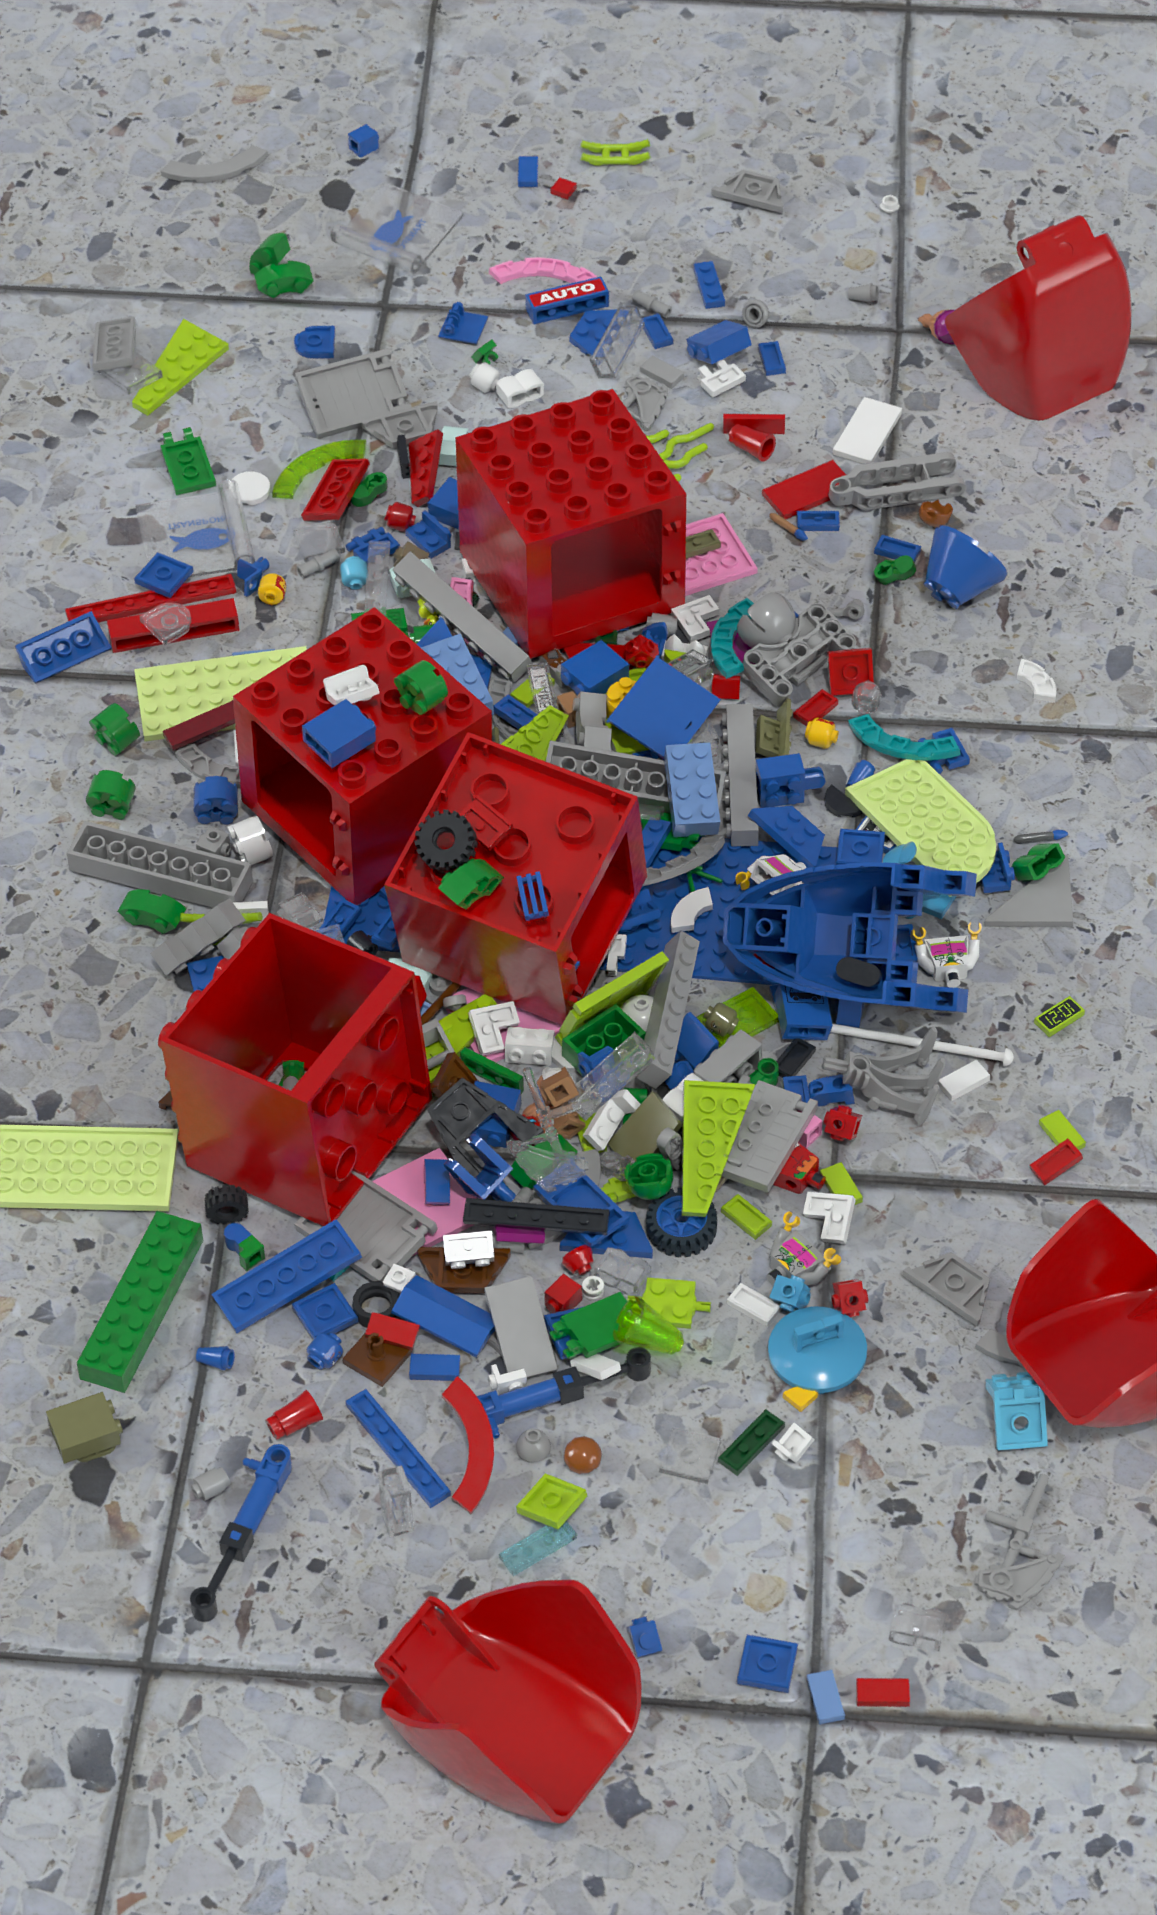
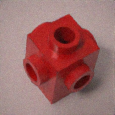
M641 634L625 644L626 662L636 668L647 669L655 657L659 655L658 645Z
M845 1105L834 1107L825 1114L823 1125H826L824 1132L830 1133V1137L836 1140L844 1141V1138L853 1140L857 1137L863 1115L852 1112V1108Z
M852 1279L833 1283L834 1294L831 1295L834 1309L849 1317L859 1316V1311L866 1310L868 1293L866 1289H863L861 1280Z

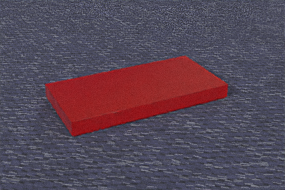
M368 458L332 460L301 514L303 521L339 520L370 466Z
M831 460L763 489L762 496L781 517L788 519L797 515V511H807L830 501L829 488L831 482L846 474L834 460Z

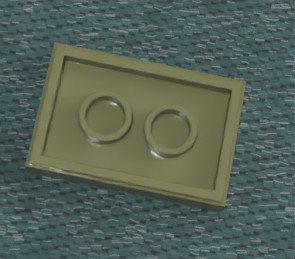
M652 1091L609 1140L608 1145L625 1166L629 1163L632 1165L636 1162V1157L648 1153L658 1154L660 1152L656 1142L658 1136L665 1128L669 1127L677 1132L683 1124L662 1098Z

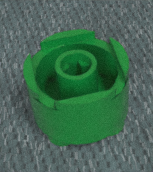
M422 660L394 678V683L401 695L400 702L402 706L406 709L411 708L419 715L425 714L443 702L444 698L448 696L447 685L441 674L437 676L433 672L436 668L431 663Z
M116 703L109 705L89 721L90 726L96 731L95 739L101 745L107 744L109 751L114 756H117L140 737V732L135 722L130 723L127 719L129 714Z
M101 770L98 775L94 774L86 795V803L92 809L91 813L97 817H103L106 814L123 820L129 811L136 790L134 782L130 778L128 781L123 779V774L112 770Z

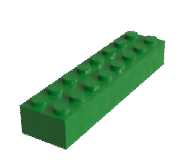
M156 1211L77 1361L80 1380L122 1393L126 1392L204 1241L200 1223Z

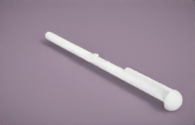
M832 1024L831 1033L919 1047L923 1040L922 1038ZM935 1041L933 1050L1003 1061V1066L1010 1065L1014 1059L1013 1052L1008 1048L1005 1049V1052H996L994 1050Z

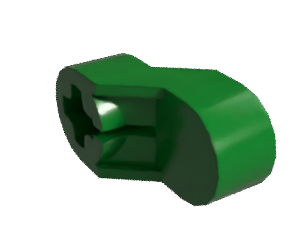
M382 472L367 475L363 482L358 485L351 498V503L356 507H364L371 504L377 495L387 490V476Z
M903 555L896 560H884L879 563L874 569V574L881 584L888 585L895 580L910 578L915 574L917 567L910 556Z

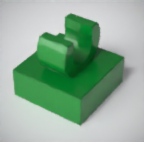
M491 339L478 348L471 358L475 363L482 359V363L486 362L490 365L491 362L488 360V357L494 362L499 358L497 353L493 351L497 345Z

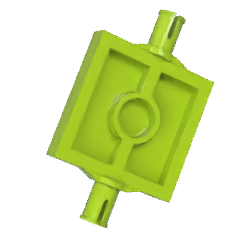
M647 1277L646 1290L643 1296L628 1295L627 1299L632 1306H642V1321L650 1326L691 1329L692 1318L695 1312H710L711 1302L696 1301V1281Z

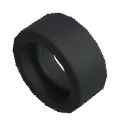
M381 1281L368 1282L356 1290L353 1296V1311L358 1316V1322L363 1327H368L371 1313L362 1309V1303L372 1297H383L390 1301V1307L379 1314L393 1318L397 1317L391 1313L399 1298L396 1290L384 1286Z

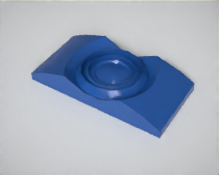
M572 1160L533 1186L535 1192L546 1205L610 1210L607 1235L574 1233L578 1239L590 1247L630 1221L629 1216Z

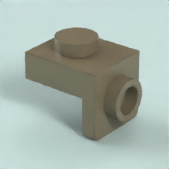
M407 541L403 547L399 546L395 551L393 566L395 567L410 551L419 559H427L429 553Z

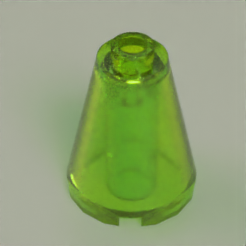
M635 1296V1301L631 1299L627 1301L616 1320L619 1323L618 1331L613 1330V1337L617 1342L670 1355L682 1349L684 1339L681 1331L642 1298Z

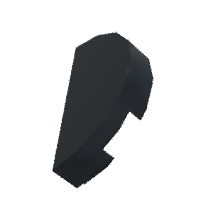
M831 784L827 788L825 793L826 808L832 814L841 817V815H852V818L862 814V811L855 803L834 785Z

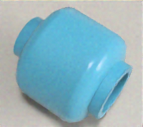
M348 557L341 564V580L345 586L356 590L362 588L368 582V566L360 557Z

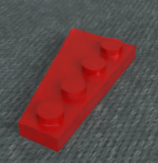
M439 429L409 443L412 504L417 507L428 503L433 497L444 434Z

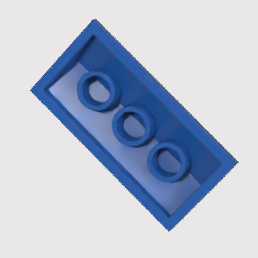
M92 611L15 645L24 670L35 684L112 648Z
M418 1275L404 1286L391 1312L408 1322L420 1325L421 1329L476 1358L495 1331L491 1313Z

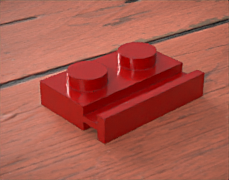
M479 795L459 814L460 816L463 815L473 827L477 835L475 839L489 851L506 835L509 829L513 828V824Z

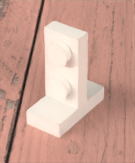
M627 1089L596 1094L592 1101L599 1109L583 1136L597 1151L605 1149L624 1115L634 1113L641 1105Z

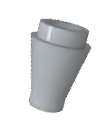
M873 283L849 287V300L868 303L878 301V286L873 285Z

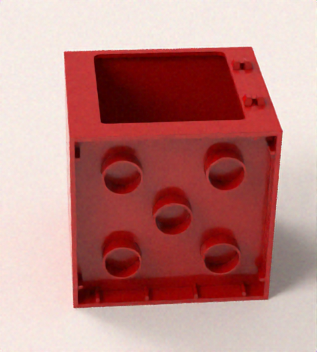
M613 389L598 390L588 397L568 403L559 402L549 409L529 415H517L510 421L490 427H478L471 433L455 437L460 553L467 560L474 575L530 659L544 655L553 649L559 650L611 633L614 630H621L645 622L648 617H652V613L670 614L672 608L685 604L687 493Z
M375 607L233 696L242 802L347 901L357 906L384 887L386 880L467 732L492 741V711ZM425 660L436 668L433 672L437 676L441 674L447 685L448 696L444 698L443 702L425 714L419 715L411 708L406 709L402 706L400 702L401 695L394 683V678L416 663ZM360 665H365L369 678L378 685L379 694L374 695L369 700H360L352 703V705L358 706L361 713L375 723L376 741L331 768L303 741L302 726L334 706L327 700L323 683L325 678Z
M467 732L384 884L403 962L505 1003L514 1001L515 1007L562 1025L569 1012L574 1009V1003L586 996L647 878L638 796ZM479 795L513 824V828L506 832V835L491 851L479 842L478 847H474L475 857L470 856L469 859L485 860L503 875L504 879L490 896L485 895L477 899L466 910L458 906L438 889L442 884V878L448 871L444 870V873H439L437 869L432 870L426 865L417 852L418 849L415 846L414 840H417L415 836L416 831L420 832L418 826L420 822L424 824L427 822L426 816L429 815L432 818L435 816L433 812L439 811L442 814L443 810H449L450 813L456 811L460 814ZM448 832L441 834L437 839V846L440 849H449L454 844V836ZM540 871L549 916L526 921L516 876L521 875L523 878L526 877V874L530 873L532 876L536 875L535 872ZM535 881L532 883L538 912L543 911L538 884ZM528 883L523 886L529 914L534 912ZM577 961H580V966L575 970Z
M269 913L257 928L250 927L245 931L241 939L240 948L230 959L223 958L217 964L210 983L203 991L196 990L191 994L186 1004V1011L175 1023L168 1022L162 1028L158 1038V1047L162 1049L166 1066L165 1079L169 1081L172 1094L171 1108L176 1113L179 1127L178 1141L182 1143L186 1165L229 1185L239 1186L251 1195L322 1226L337 1219L363 1187L364 1181L352 1174L351 1171L369 1179L432 1100L415 972L272 913ZM289 1060L304 1062V1068L307 1072L291 1091L267 1081L283 1062Z

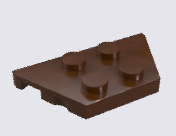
M420 1247L417 1250V1255L433 1284L451 1293L485 1294L484 1288L493 1284L510 1259L511 1249L493 1248L494 1261H490V1265L475 1266V1263L465 1264L466 1267L452 1269L451 1265L446 1266L444 1247Z

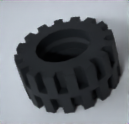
M222 1185L221 1188L217 1186L214 1187V1190L210 1189L205 1195L206 1217L211 1222L215 1221L216 1224L221 1222L223 1225L229 1222L232 1224L235 1221H242V1218H246L249 1212L246 1191L242 1190L239 1186L235 1188V1185H230V1187Z

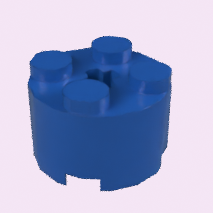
M223 776L205 777L204 782L200 784L196 782L194 786V813L198 817V822L201 824L221 822L225 825L232 823L233 818L238 813L237 784L228 782V778Z

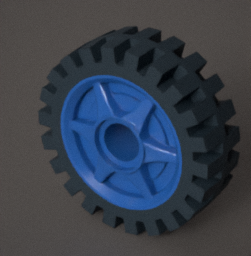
M678 1187L677 1192H674L673 1188L670 1189L667 1195L665 1194L658 1199L652 1200V1204L650 1203L646 1213L647 1236L651 1240V1244L654 1247L657 1246L660 1252L666 1250V1255L671 1256L675 1252V1257L681 1258V1253H685V1257H691L692 1251L695 1255H698L701 1249L703 1251L708 1249V1244L711 1245L717 1234V1211L713 1202H711L706 1217L682 1216V1187Z

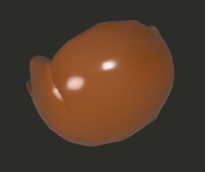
M938 499L933 502L926 501L920 506L919 516L927 525L940 527L941 525H946L949 521L953 507L950 503H947L945 506L941 505Z
M586 1436L575 1437L567 1444L564 1451V1461L571 1471L578 1474H586L600 1466L602 1451L594 1439Z

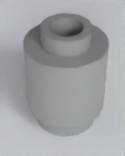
M652 613V617L647 618L646 627L654 623L665 622L668 629L667 637L676 635L678 619L673 618V616Z
M222 1467L218 1469L213 1468L194 1478V1484L191 1485V1489L197 1499L201 1498L203 1501H206L225 1491L226 1487L230 1485V1480Z

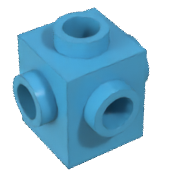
M777 1275L769 1298L780 1304L779 1308L793 1312L794 1309L798 1310L808 1305L811 1298V1289L804 1284L805 1280L800 1277L791 1275L790 1278Z

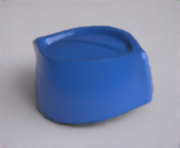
M688 1061L674 1063L671 1076L665 1080V1083L671 1090L676 1088L686 1076L694 1073Z

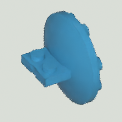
M805 1307L787 1314L775 1325L769 1338L768 1356L773 1370L785 1383L792 1387H799L823 1394L839 1390L849 1385L859 1376L866 1363L867 1342L860 1326L848 1315L841 1314L840 1311L827 1307Z

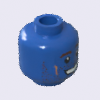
M332 1332L329 1335L319 1333L306 1349L308 1361L320 1370L323 1368L330 1369L343 1354V1348L340 1345L341 1339Z

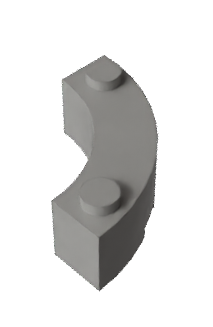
M580 692L577 698L574 697L572 710L576 711L577 745L610 751L612 729L604 726L606 722L607 694Z

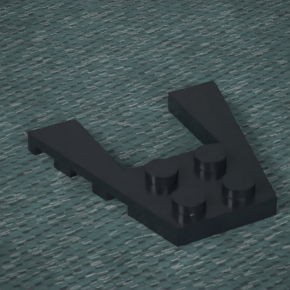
M461 1078L427 1108L452 1158L474 1178L483 1169L460 1144L494 1114L526 1148L544 1133L542 1127H538L530 1122L526 1117L511 1110L502 1102L495 1100L488 1093L464 1078Z

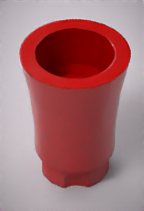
M736 424L729 432L730 443L750 453L762 462L768 460L774 452L776 437L773 434L763 433L740 424Z
M305 1390L287 1405L273 1412V1415L265 1421L272 1435L277 1440L284 1436L287 1437L310 1424L323 1420V1416L312 1395Z

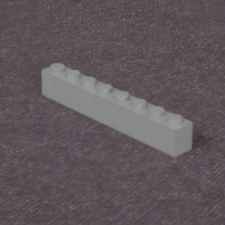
M411 551L392 569L396 575L394 579L400 586L404 587L406 585L411 589L409 593L416 600L421 598L425 602L424 606L431 613H438L440 615L438 618L442 617L447 627L451 625L456 635L461 633L462 638L465 637L469 641L468 645L476 653L480 651L484 654L483 658L489 665L493 666L495 664L499 668L498 672L505 679L510 677L516 682L532 666L533 663L530 657Z
M726 704V713H722V727L726 726L727 728L723 729V742H727V744H723V758H728V760H724V771L728 773V776H725L724 786L725 789H729V792H725V805H730V808H726V821H730V824H726V837H731V846H758V825L748 817L751 809L757 808L753 704Z
M679 931L665 945L664 954L669 961L658 977L636 1078L655 1089L672 1074L700 942L683 931Z

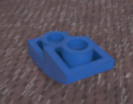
M424 1159L425 1204H450V1175L443 1165L447 1161L445 1159Z

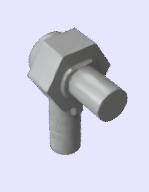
M860 599L852 600L845 608L829 609L835 617L847 616L855 620L865 613L864 604Z

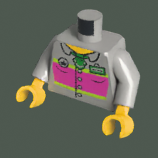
M788 1211L783 1216V1221L786 1225L779 1230L770 1252L772 1271L766 1275L767 1279L774 1286L777 1275L787 1278L794 1275L804 1279V1284L806 1285L818 1284L830 1271L831 1265L840 1264L841 1256L836 1254L831 1259L836 1253L835 1249L828 1248L823 1255L796 1230L792 1232V1228L799 1226L800 1218L796 1216L794 1221L790 1223L789 1219L792 1217V1212Z

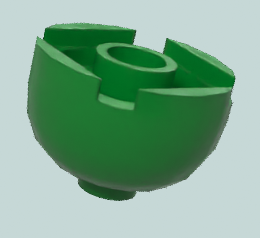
M648 1153L636 1157V1162L632 1165L629 1163L624 1171L629 1190L636 1197L643 1200H654L664 1196L670 1190L674 1180L670 1160L663 1159V1155Z

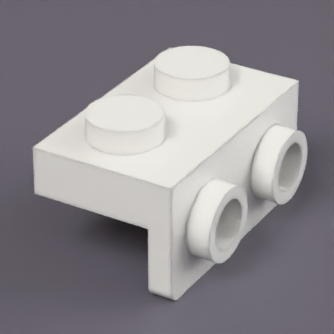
M360 665L323 680L327 700L334 706L345 699L352 704L360 700H369L374 695L379 694L378 685L369 678L365 665Z
M508 1027L505 1041V1062L550 1066L552 1063L555 1030Z
M492 1231L443 1235L446 1266L451 1265L452 1269L466 1267L465 1264L475 1263V1266L490 1265V1261H494Z

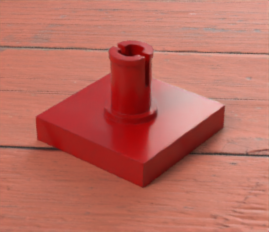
M871 648L828 651L829 685L832 696L874 692Z

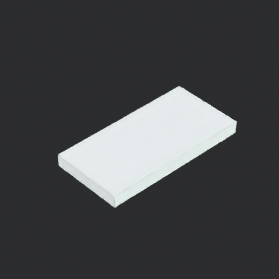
M864 397L834 446L833 455L862 464L873 463L900 418L902 408Z

